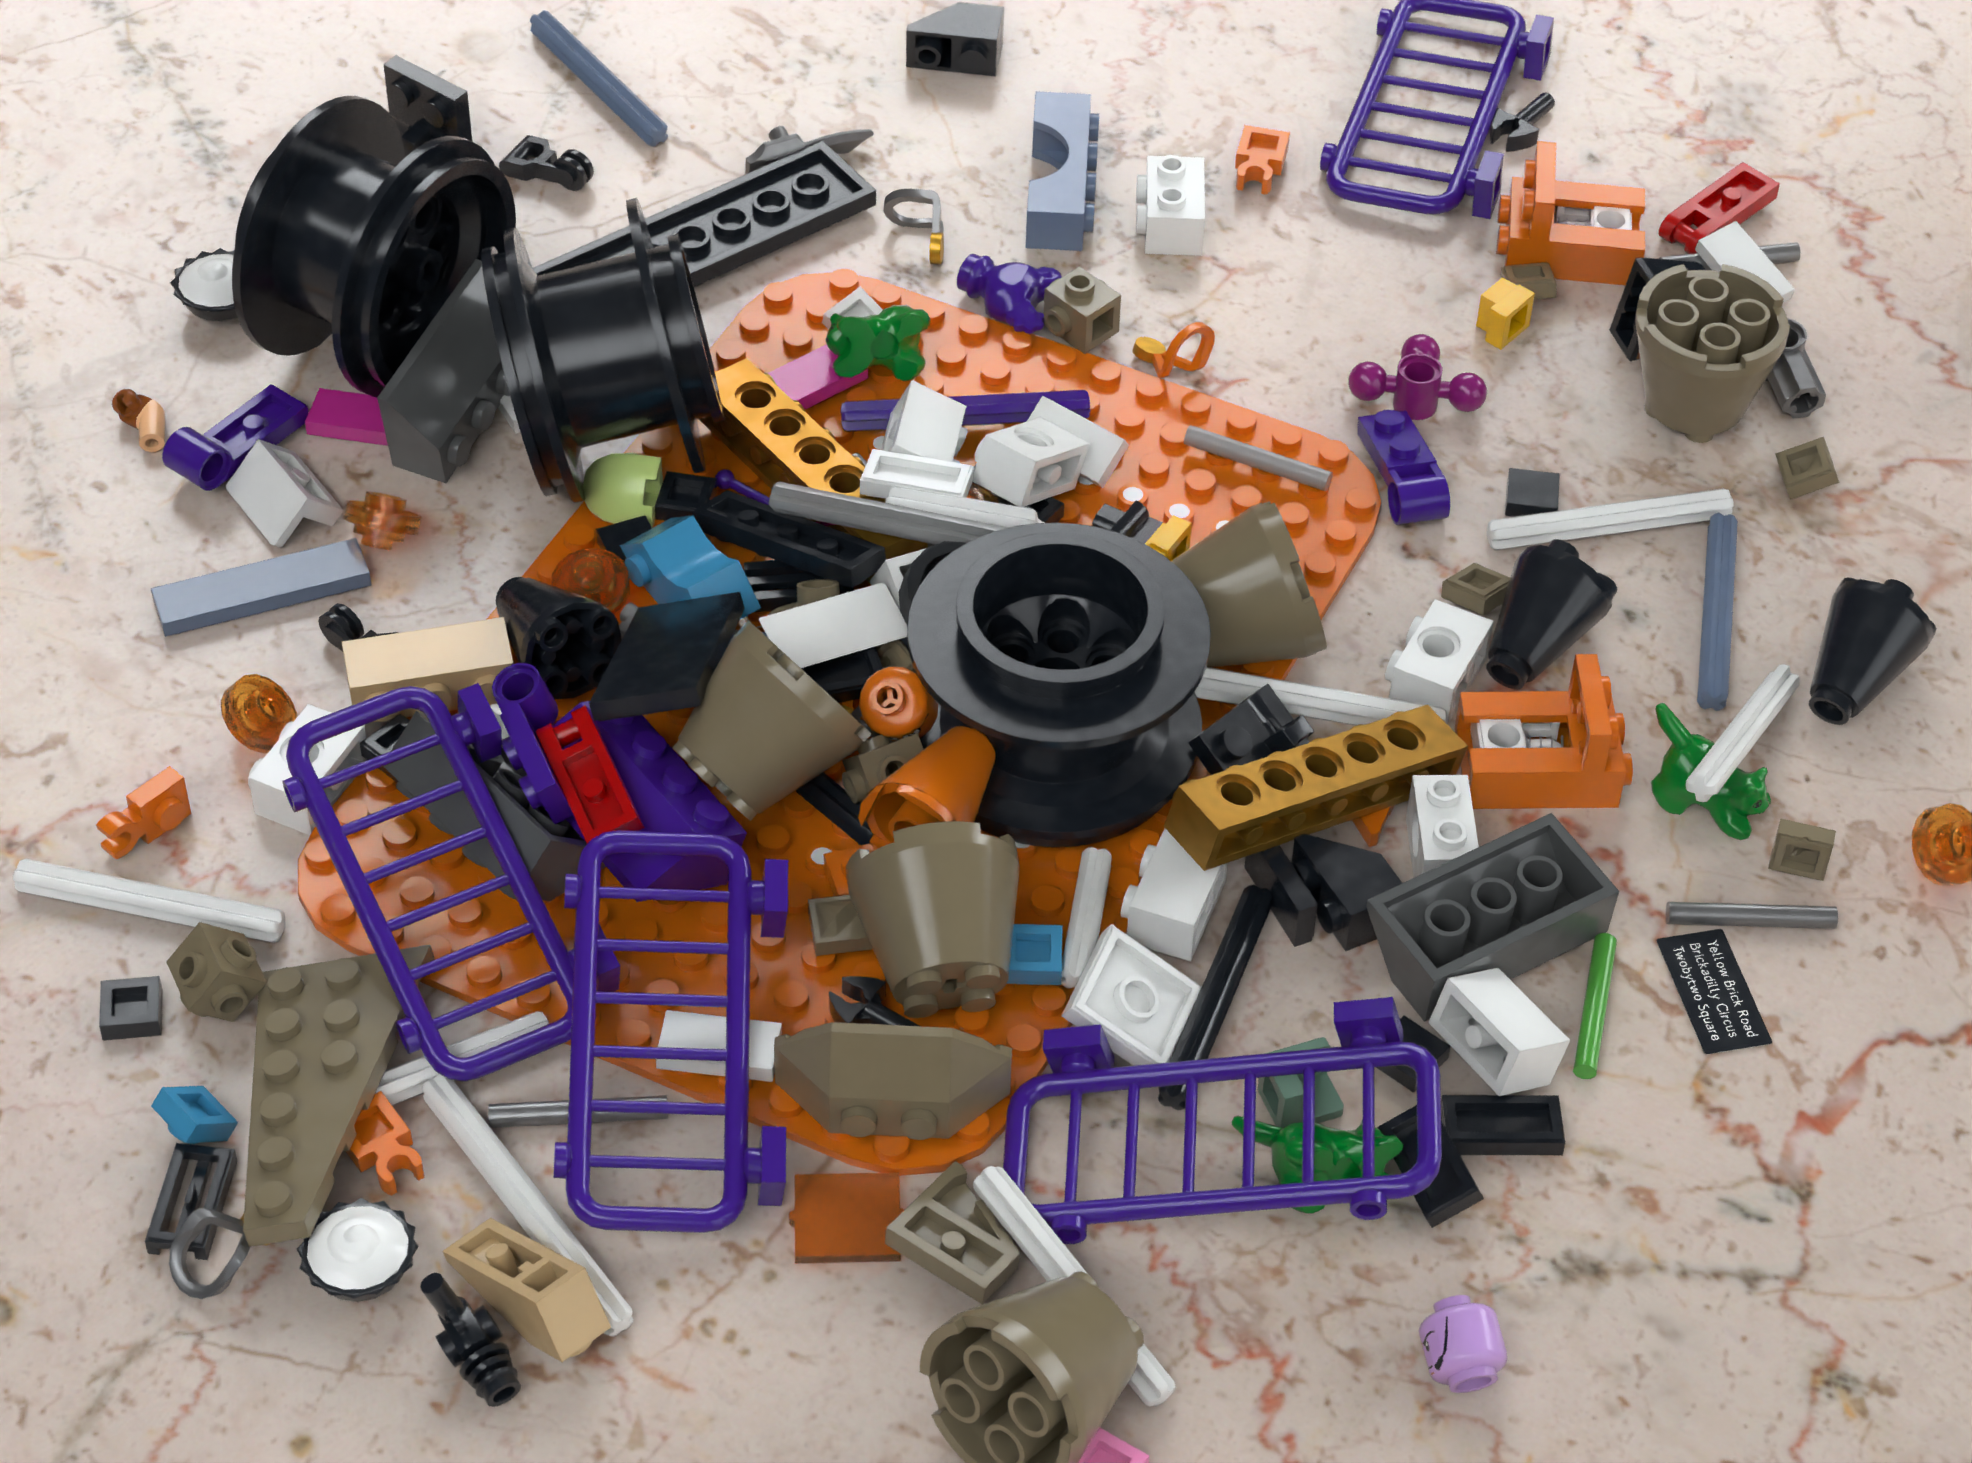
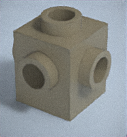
M1079 266L1062 278L1054 280L1045 288L1044 326L1051 333L1061 337L1086 354L1119 332L1121 294Z
M918 733L892 742L882 734L867 739L858 748L859 754L842 760L846 770L842 774L843 785L847 795L854 804L862 802L871 789L924 750Z
M202 922L196 925L166 961L181 994L182 1003L188 1011L202 1017L210 1016L234 1022L267 983L256 960V952L248 943L245 934Z

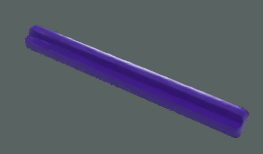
M1085 390L947 396L966 406L962 426L1027 422L1042 396L1086 419L1089 418L1090 414L1089 395ZM899 399L845 401L841 405V424L843 430L847 432L886 430L890 414Z

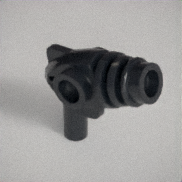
M431 1273L422 1280L420 1288L438 1312V1317L445 1328L444 1331L435 1336L442 1350L455 1368L462 1364L459 1370L460 1376L476 1389L477 1396L484 1398L489 1406L495 1407L510 1401L520 1391L521 1384L517 1379V1369L512 1365L508 1346L504 1343H494L503 1337L498 1325L484 1305L473 1311L467 1300L457 1296L441 1274Z

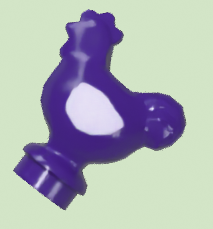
M970 254L963 261L959 269L957 287L959 290L966 292L969 298L983 297L985 312L989 317L1013 326L1015 331L1031 334L1042 330L1044 327V314L1037 312L1035 308L1038 303L1044 300L1045 288L1054 280L1062 278V275L1058 270L1051 267H1040L1037 269L1022 262H1009L995 266L990 256L981 257L977 254Z

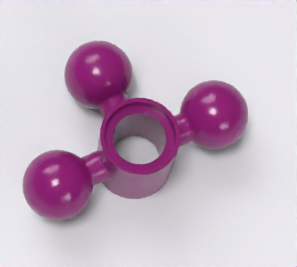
M1425 334L1413 335L1404 342L1396 376L1387 375L1379 364L1366 361L1357 364L1351 370L1348 377L1349 389L1356 398L1363 401H1373L1381 397L1384 392L1394 393V410L1407 411L1412 420H1424L1434 415L1437 410L1438 398L1448 399L1451 405L1459 411L1472 412L1480 408L1487 397L1485 382L1474 373H1460L1450 382L1441 381L1443 369L1439 362V345L1432 337Z

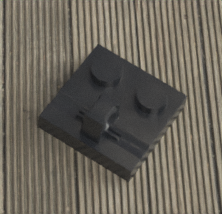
M397 55L383 64L389 113L400 131L405 157L426 142L440 137L457 136L472 141L468 92Z
M1267 683L1190 740L1188 744L1210 775L1225 771L1233 765H1243L1265 758L1276 751L1283 752L1310 742L1307 737L1313 734L1314 730L1303 715L1293 719Z

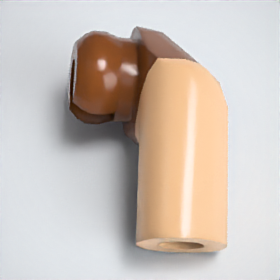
M123 389L117 392L112 400L113 410L119 414V418L124 423L139 430V446L147 452L160 451L165 445V412L162 406L147 396L136 394L132 389Z

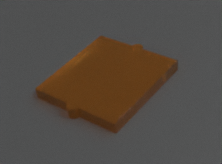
M899 1173L794 1174L795 1210L789 1213V1224L795 1227V1264L901 1262V1254L884 1244L886 1227L904 1211V1209L900 1208Z

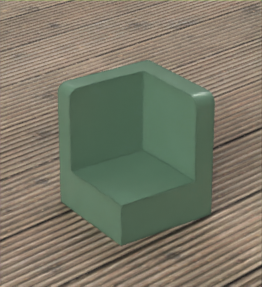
M1321 1037L1268 1053L1331 1047L1326 1038ZM1327 1072L1315 1073V1122L1322 1123L1341 1117L1344 1104ZM1303 1074L1259 1078L1257 1090L1275 1126L1284 1128L1290 1123L1303 1122Z

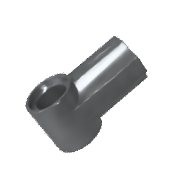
M1788 318L1790 330L1785 349L1766 378V381L1770 382L1783 412L1789 413L1792 419L1809 417L1814 410L1824 405L1826 393L1804 348L1807 339L1805 328L1797 321Z

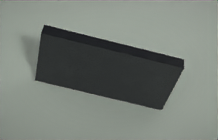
M734 592L638 608L589 702L594 721L598 720L599 722L700 706L705 696L707 684L726 651L745 609L741 593Z

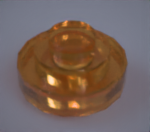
M366 491L364 501L346 500L343 514L344 520L354 523L353 532L362 535L361 544L384 550H392L393 542H404L405 534L418 535L422 517L419 514L405 510L406 499L372 491Z
M600 548L581 549L570 553L557 564L552 573V586L599 602L613 614L624 606L630 595V578L623 560L613 552Z
M258 674L242 676L224 691L221 699L222 717L231 734L250 750L263 754L268 753L277 743L284 726L288 722H294L297 718L294 704L283 688L270 678Z
M1952 803L1936 805L1925 809L1916 819L1912 831L1913 855L1923 875L1934 884L1954 886L1972 881V813L1962 805Z

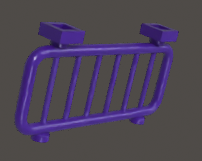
M1401 0L1394 8V11L1382 8L1377 22V35L1383 37L1337 146L1332 143H1325L1323 146L1320 170L1327 171L1326 183L1330 190L1338 197L1353 202L1435 215L1446 213L1456 208L1466 194L1473 197L1472 216L1491 219L1501 192L1504 153L1485 150L1479 169L1475 168L1516 56L1520 59H1525L1523 78L1541 81L1551 55L1554 17L1536 15L1530 32H1526V21L1522 15L1515 9L1500 4L1475 0ZM1431 11L1498 22L1506 25L1508 30L1505 37L1408 21L1415 12ZM1406 30L1498 45L1501 48L1495 64L1401 49L1398 48V45ZM1393 57H1400L1490 72L1491 74L1483 91L1387 75ZM1385 83L1481 99L1474 118L1376 102L1382 84ZM1373 110L1468 126L1470 130L1462 146L1364 128ZM1360 138L1460 155L1453 174L1353 157ZM1349 166L1447 182L1449 185L1443 194L1431 196L1348 181L1345 178V174Z
M479 683L458 690V713L452 716L438 695L426 688L408 686L388 691L317 718L298 728L289 740L286 752V760L292 777L283 780L282 784L294 812L308 809L406 1018L396 1021L397 1031L408 1054H411L421 1049L435 1072L448 1079L465 1082L482 1078L571 1040L574 949L568 952L466 747L472 744L481 763L502 755V729ZM405 709H418L423 712L435 732L434 735L318 779L309 758V752L315 744ZM441 744L458 779L457 781L345 825H340L324 789ZM464 791L481 826L480 828L363 873L346 836ZM487 838L504 875L386 921L369 883ZM510 885L528 921L527 923L409 970L392 931ZM599 924L598 939H607ZM534 933L551 971L437 1018H432L415 980ZM598 950L597 991L619 990L620 964L613 951ZM555 981L558 982L568 1005L567 1012L561 1019L470 1057H456L446 1048L438 1029Z
M632 830L604 832L591 839L581 851L577 874H566L564 908L576 909L567 1142H555L553 1178L566 1179L565 1190L568 1205L576 1217L590 1227L617 1231L694 1233L718 1231L732 1224L743 1211L748 1194V1184H758V1206H782L786 1185V1127L762 1126L759 1148L748 1147L751 915H761V937L784 938L788 914V860L765 859L762 881L752 880L748 855L738 843L726 836L711 833ZM615 853L716 857L724 861L728 867V891L600 886L601 864L605 857ZM600 898L728 903L727 943L598 939ZM598 950L727 955V995L597 991ZM596 1003L726 1007V1049L595 1045ZM594 1057L725 1061V1104L593 1100ZM592 1112L725 1116L724 1159L591 1155ZM590 1167L724 1171L723 1196L719 1204L710 1208L602 1205L596 1202L590 1194Z
M1393 997L1334 1002V1025L1342 1047L1114 1068V1055L1102 1025L1044 1030L1043 1051L1053 1073L1031 1078L1020 1085L1010 1098L1006 1114L1003 1169L1025 1195L1031 1109L1041 1099L1071 1095L1064 1202L1032 1204L1063 1244H1077L1084 1241L1087 1236L1088 1224L1350 1203V1212L1356 1218L1375 1220L1386 1215L1387 1200L1401 1199L1418 1194L1429 1187L1439 1173L1442 1160L1441 1074L1437 1060L1426 1048L1415 1043L1403 1042V1028ZM1405 1065L1413 1068L1417 1077V1160L1412 1169L1405 1173L1375 1176V1067ZM1363 1068V1177L1314 1181L1315 1073ZM1303 1074L1302 1182L1254 1186L1256 1078ZM1245 1079L1242 1188L1194 1191L1198 1083ZM1186 1085L1182 1193L1135 1196L1140 1089ZM1128 1090L1123 1198L1076 1201L1082 1094Z

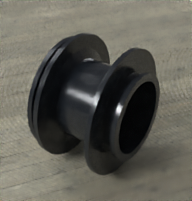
M342 96L324 102L298 121L280 141L258 171L244 200L236 230L232 266L233 301L242 329L249 339L260 348L284 356L298 355L314 349L332 334L335 357L344 378L358 391L378 398L476 259L481 260L482 249L494 246L498 253L505 252L503 232L506 229L516 227L515 203L509 182L503 172L494 165L489 154L481 146L470 140L457 136L436 138L416 148L405 157L403 141L396 122L381 105L359 96Z
M637 198L626 200L634 253L538 276L533 270L526 247L516 227L506 229L503 232L505 252L498 253L494 246L484 248L481 251L486 295L509 394L533 472L542 493L546 497L557 494L558 486L564 484L574 503L585 501L583 490L584 472L580 456L583 447L677 424L679 425L694 473L704 472L706 466L697 420L712 416L714 423L725 421L712 356L679 234L668 236L667 245L653 248L644 214Z
M1035 523L1001 529L964 544L942 559L920 584L909 611L907 626L908 649L918 678L938 703L937 719L931 730L920 740L923 749H925L951 728L957 726L974 728L987 736L995 750L996 759L974 821L975 823H980L981 830L997 837L1009 834L1015 842L1033 846L1074 847L1093 844L1122 835L1150 819L1173 798L1178 786L1188 780L1198 759L1188 742L1202 732L1201 711L1195 690L1200 684L1207 668L1210 654L1211 630L1205 604L1189 578L1164 555L1138 540L1099 527L1073 523Z

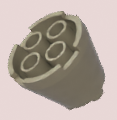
M1682 264L1668 268L1650 279L1640 293L1635 318L1646 399L1644 408L1646 413L1665 426L1684 433L1689 440L1698 443L1708 442L1713 439L1715 434L1733 428L1745 414L1785 349L1790 325L1782 307L1784 299L1780 293L1759 276L1722 264L1721 271H1688L1685 265Z
M1270 501L1249 507L1171 561L1189 578L1205 604L1211 630L1210 654L1207 667L1214 668L1304 658L1327 649L1321 619L1314 598L1310 596L1305 577L1299 565V556L1275 503L1271 504Z
M748 620L730 641L707 684L701 705L694 707L678 736L679 741L672 748L689 763L688 765L711 787L715 786L727 797L726 799L751 821L758 813L761 814L857 751L870 737L871 733Z
M948 821L921 824L893 831L894 842L869 853V850L858 849L850 857L846 865L849 896L892 995L897 1002L903 1005L904 1014L911 1018H923L935 1014L939 1009L961 1006L967 1012H980L995 1006V994L1005 987L1009 977L1020 872L1014 839L1009 834L998 838L981 834L980 823Z
M1082 1271L1074 1272L1069 1277L1056 1278L963 1311L935 1330L928 1337L921 1353L920 1373L929 1377L931 1389L939 1408L931 1416L943 1437L966 1463H1078L1133 1376L1138 1360L1137 1350L1143 1346L1144 1336L1139 1325L1133 1319L1124 1316L1115 1302L1099 1289L1096 1281L1089 1274Z

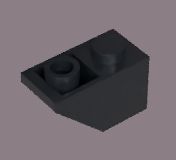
M958 2L909 24L906 30V67L996 76L1003 46L1004 7Z
M1308 834L1294 837L1291 863L1318 904L1317 917L1322 928L1329 934L1333 933L1345 951L1377 940L1366 907L1367 901L1402 884L1382 854Z

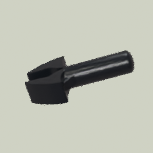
M1546 92L1541 93L1516 115L1506 113L1497 108L1491 125V144L1496 142L1501 135L1510 134L1507 138V152L1518 151L1536 145L1539 128L1532 125L1554 107L1555 100L1553 96Z
M860 976L842 977V993L853 1000L860 1001L858 1003H848L838 995L829 992V1010L834 1022L920 1026L882 1005L881 1001L886 997V982L880 979Z

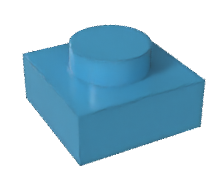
M1014 924L1007 984L1061 985L1062 925Z
M204 1086L162 1087L151 1105L168 1124L169 1132L180 1141L188 1144L228 1141L238 1124V1121Z

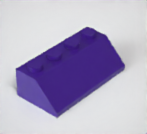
M590 701L580 702L565 716H563L559 721H557L553 725V727H556L562 724L563 722L571 719V712L579 709L584 705H586L591 712L589 706ZM643 715L599 722L596 720L601 736L645 827L640 831L711 833L726 836L742 846L747 832ZM581 738V739H579V740H577V741H575V742H573V743H571V744L565 746L564 748L566 749V748H568V747H570V746H572V745H574V744H576V743L582 741L583 739ZM574 815L567 818L566 820L585 841ZM615 853L605 857L602 861L623 887L701 890L726 885L728 882L727 865L721 859L711 856ZM634 899L636 902L645 901L641 899Z

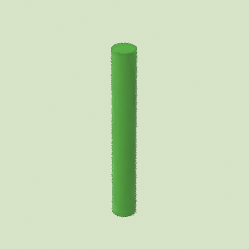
M1608 933L1597 934L1594 938L1573 1073L1581 1079H1592L1597 1073L1617 939Z

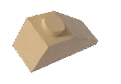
M489 1218L442 1251L446 1261L529 1344L560 1362L581 1354L590 1347L594 1339L611 1328L585 1267L492 1218Z

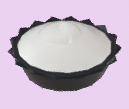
M221 248L213 253L202 251L196 258H186L183 267L174 270L175 278L170 282L175 289L173 295L180 299L182 304L195 316L212 321L237 318L232 292L234 251L228 252Z
M360 1198L351 1204L338 1202L331 1211L321 1212L311 1236L303 1238V1243L297 1248L302 1259L299 1269L309 1276L311 1285L322 1288L329 1295H333L340 1300L360 1302L375 1299L390 1291L399 1282L403 1274L413 1266L412 1257L419 1247L414 1240L415 1226L406 1222L404 1211L391 1210L385 1201L370 1203Z

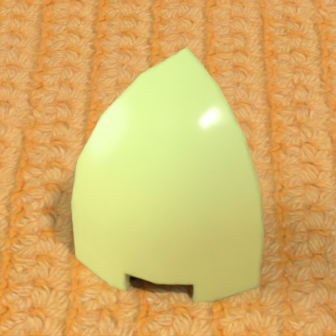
M617 453L596 459L586 470L583 482L585 503L589 511L603 521L613 524L645 515L653 528L655 522L654 506L663 483L661 457Z

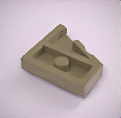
M955 1161L886 1227L884 1244L983 1305L1018 1269L1020 1251L1008 1233L997 1226L995 1215L983 1200L978 1201L966 1184V1170Z

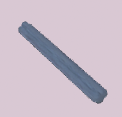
M543 10L538 15L533 14L531 16L530 23H532L530 31L649 146L654 147L659 142L664 143L668 138L666 133L667 125L550 12Z
M1719 512L1710 517V525L1708 526L1697 702L1701 708H1713L1716 711L1722 710L1726 706L1729 691L1738 526L1735 516L1732 514L1724 516Z

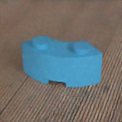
M694 515L670 518L620 545L627 558L624 561V566L629 578L636 586H644L658 605L740 592L745 607L740 619L761 608L739 560L728 558L715 548L703 533Z

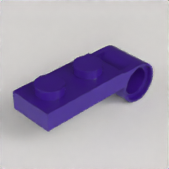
M270 384L203 435L191 427H182L176 430L164 446L162 453L163 463L166 467L203 490H213L233 476L258 439L277 445L304 425L308 415V407L306 404Z
M1383 410L1376 415L1358 417L1357 434L1388 486V505L1393 522L1396 525L1448 518L1450 514V493L1446 478L1407 411Z
M527 663L510 665L496 676L492 684V693L502 713L500 717L509 734V737L502 740V747L514 769L518 770L524 767L527 773L526 776L518 779L532 808L536 809L543 805L556 825L573 816V813L539 741L536 730L549 723L554 724L558 716V705L534 666Z

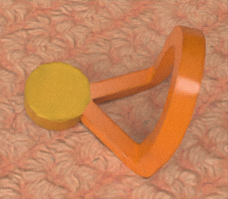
M1195 322L1186 326L1176 335L1167 351L1165 346L1158 340L1150 337H1139L1135 341L1132 352L1140 360L1153 363L1158 378H1164L1169 376L1173 366L1186 371L1204 368L1214 346L1215 334L1205 323ZM1196 333H1201V343L1192 361L1176 356L1185 340Z

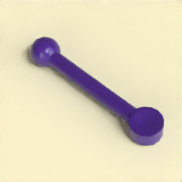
M723 469L715 475L717 486L720 489L726 490L731 488L748 498L769 505L768 496L736 480L731 471Z

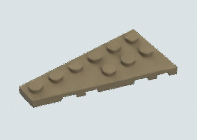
M430 945L400 949L409 970L435 960ZM376 953L262 972L267 983L258 993L243 1232L249 1247L311 1236L335 1183L333 1176L334 1168L342 1151L350 1150L357 1134L354 1125L361 1109L368 1110L398 1044L396 1021L403 1019L405 1014ZM421 978L415 980L417 986H418V984H419Z

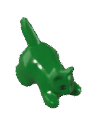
M892 305L885 308L878 315L843 317L834 313L831 316V326L827 333L826 344L834 354L839 356L833 362V370L837 376L852 377L864 372L870 366L880 365L891 370L895 378L908 381L917 377L925 368L926 360L920 354L918 345L920 332L930 326V317L923 309H913L907 305Z
M1665 703L1656 705L1655 711L1658 724L1672 742L1663 757L1660 772L1651 781L1652 793L1658 804L1666 812L1677 815L1685 812L1689 806L1698 804L1711 813L1715 823L1726 835L1738 840L1748 839L1752 827L1747 816L1762 814L1771 804V798L1765 783L1768 773L1767 768L1762 767L1754 772H1745L1737 767L1717 794L1712 795L1707 802L1696 801L1695 793L1689 792L1686 789V780L1715 743L1699 734H1690Z
M1235 1116L1231 1121L1232 1126L1243 1135L1244 1117ZM1363 1118L1356 1130L1329 1128L1315 1122L1314 1181L1363 1177ZM1255 1120V1142L1271 1148L1272 1166L1279 1184L1301 1183L1303 1122L1290 1123L1281 1128ZM1376 1127L1375 1176L1389 1175L1384 1172L1385 1165L1400 1154L1403 1143L1395 1135L1384 1136ZM1325 1205L1295 1207L1293 1209L1302 1213L1313 1214L1324 1209Z

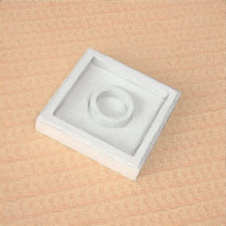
M1111 924L1101 933L1061 1016L1076 1027L1102 1025L1111 1050L1133 1066L1169 1063L1202 986Z

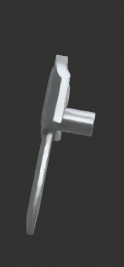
M777 126L769 132L770 141L763 142L752 155L746 157L745 173L748 174L821 141L826 143L836 154L849 153L863 141L873 136L874 132L872 129L843 131L804 143L798 134L789 135L785 127Z

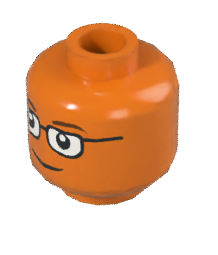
M890 666L876 671L866 680L860 692L859 708L864 722L872 731L888 737L890 741H896L918 733L919 738H922L931 730L937 719L938 703L925 689L917 674L905 667Z

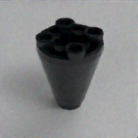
M1552 540L1549 546L1536 545L1527 547L1515 561L1488 651L1489 661L1486 669L1490 676L1501 685L1511 689H1521L1526 682L1533 681L1607 615L1612 607V599L1617 593L1615 582L1608 576L1597 573L1592 567L1580 560L1576 548L1563 540Z
M511 578L497 592L496 606L499 618L504 617L508 639L518 663L530 664L538 670L554 700L575 698L593 690L595 687L597 688L622 640L617 618L608 608L587 597L532 578Z
M1844 578L1840 582L1832 596L1810 688L1811 698L1809 700V707L1820 719L1835 725L1846 724L1849 718L1858 715L1927 649L1937 628L1929 620L1927 614L1912 600L1914 593L1909 586L1894 579H1888L1884 584L1854 578Z

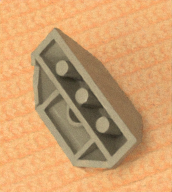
M831 1022L804 1029L793 1036L787 1034L777 1036L774 1040L775 1083L829 1133H842L855 1137L883 1135L904 1136L915 1140L928 1138L949 1139L1010 1094L1012 1048L1001 1044L993 1046L983 1038L954 1028Z

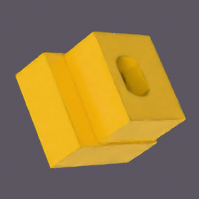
M1502 277L1481 294L1476 326L1486 331L1485 341L1501 350L1528 328L1535 293Z

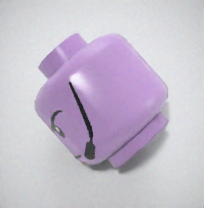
M1467 1295L1451 1296L1434 1304L1435 1313L1428 1316L1419 1327V1335L1431 1378L1440 1384L1449 1385L1450 1391L1454 1393L1472 1392L1495 1383L1498 1380L1497 1372L1507 1362V1351L1494 1309L1485 1304L1471 1303L1470 1297Z

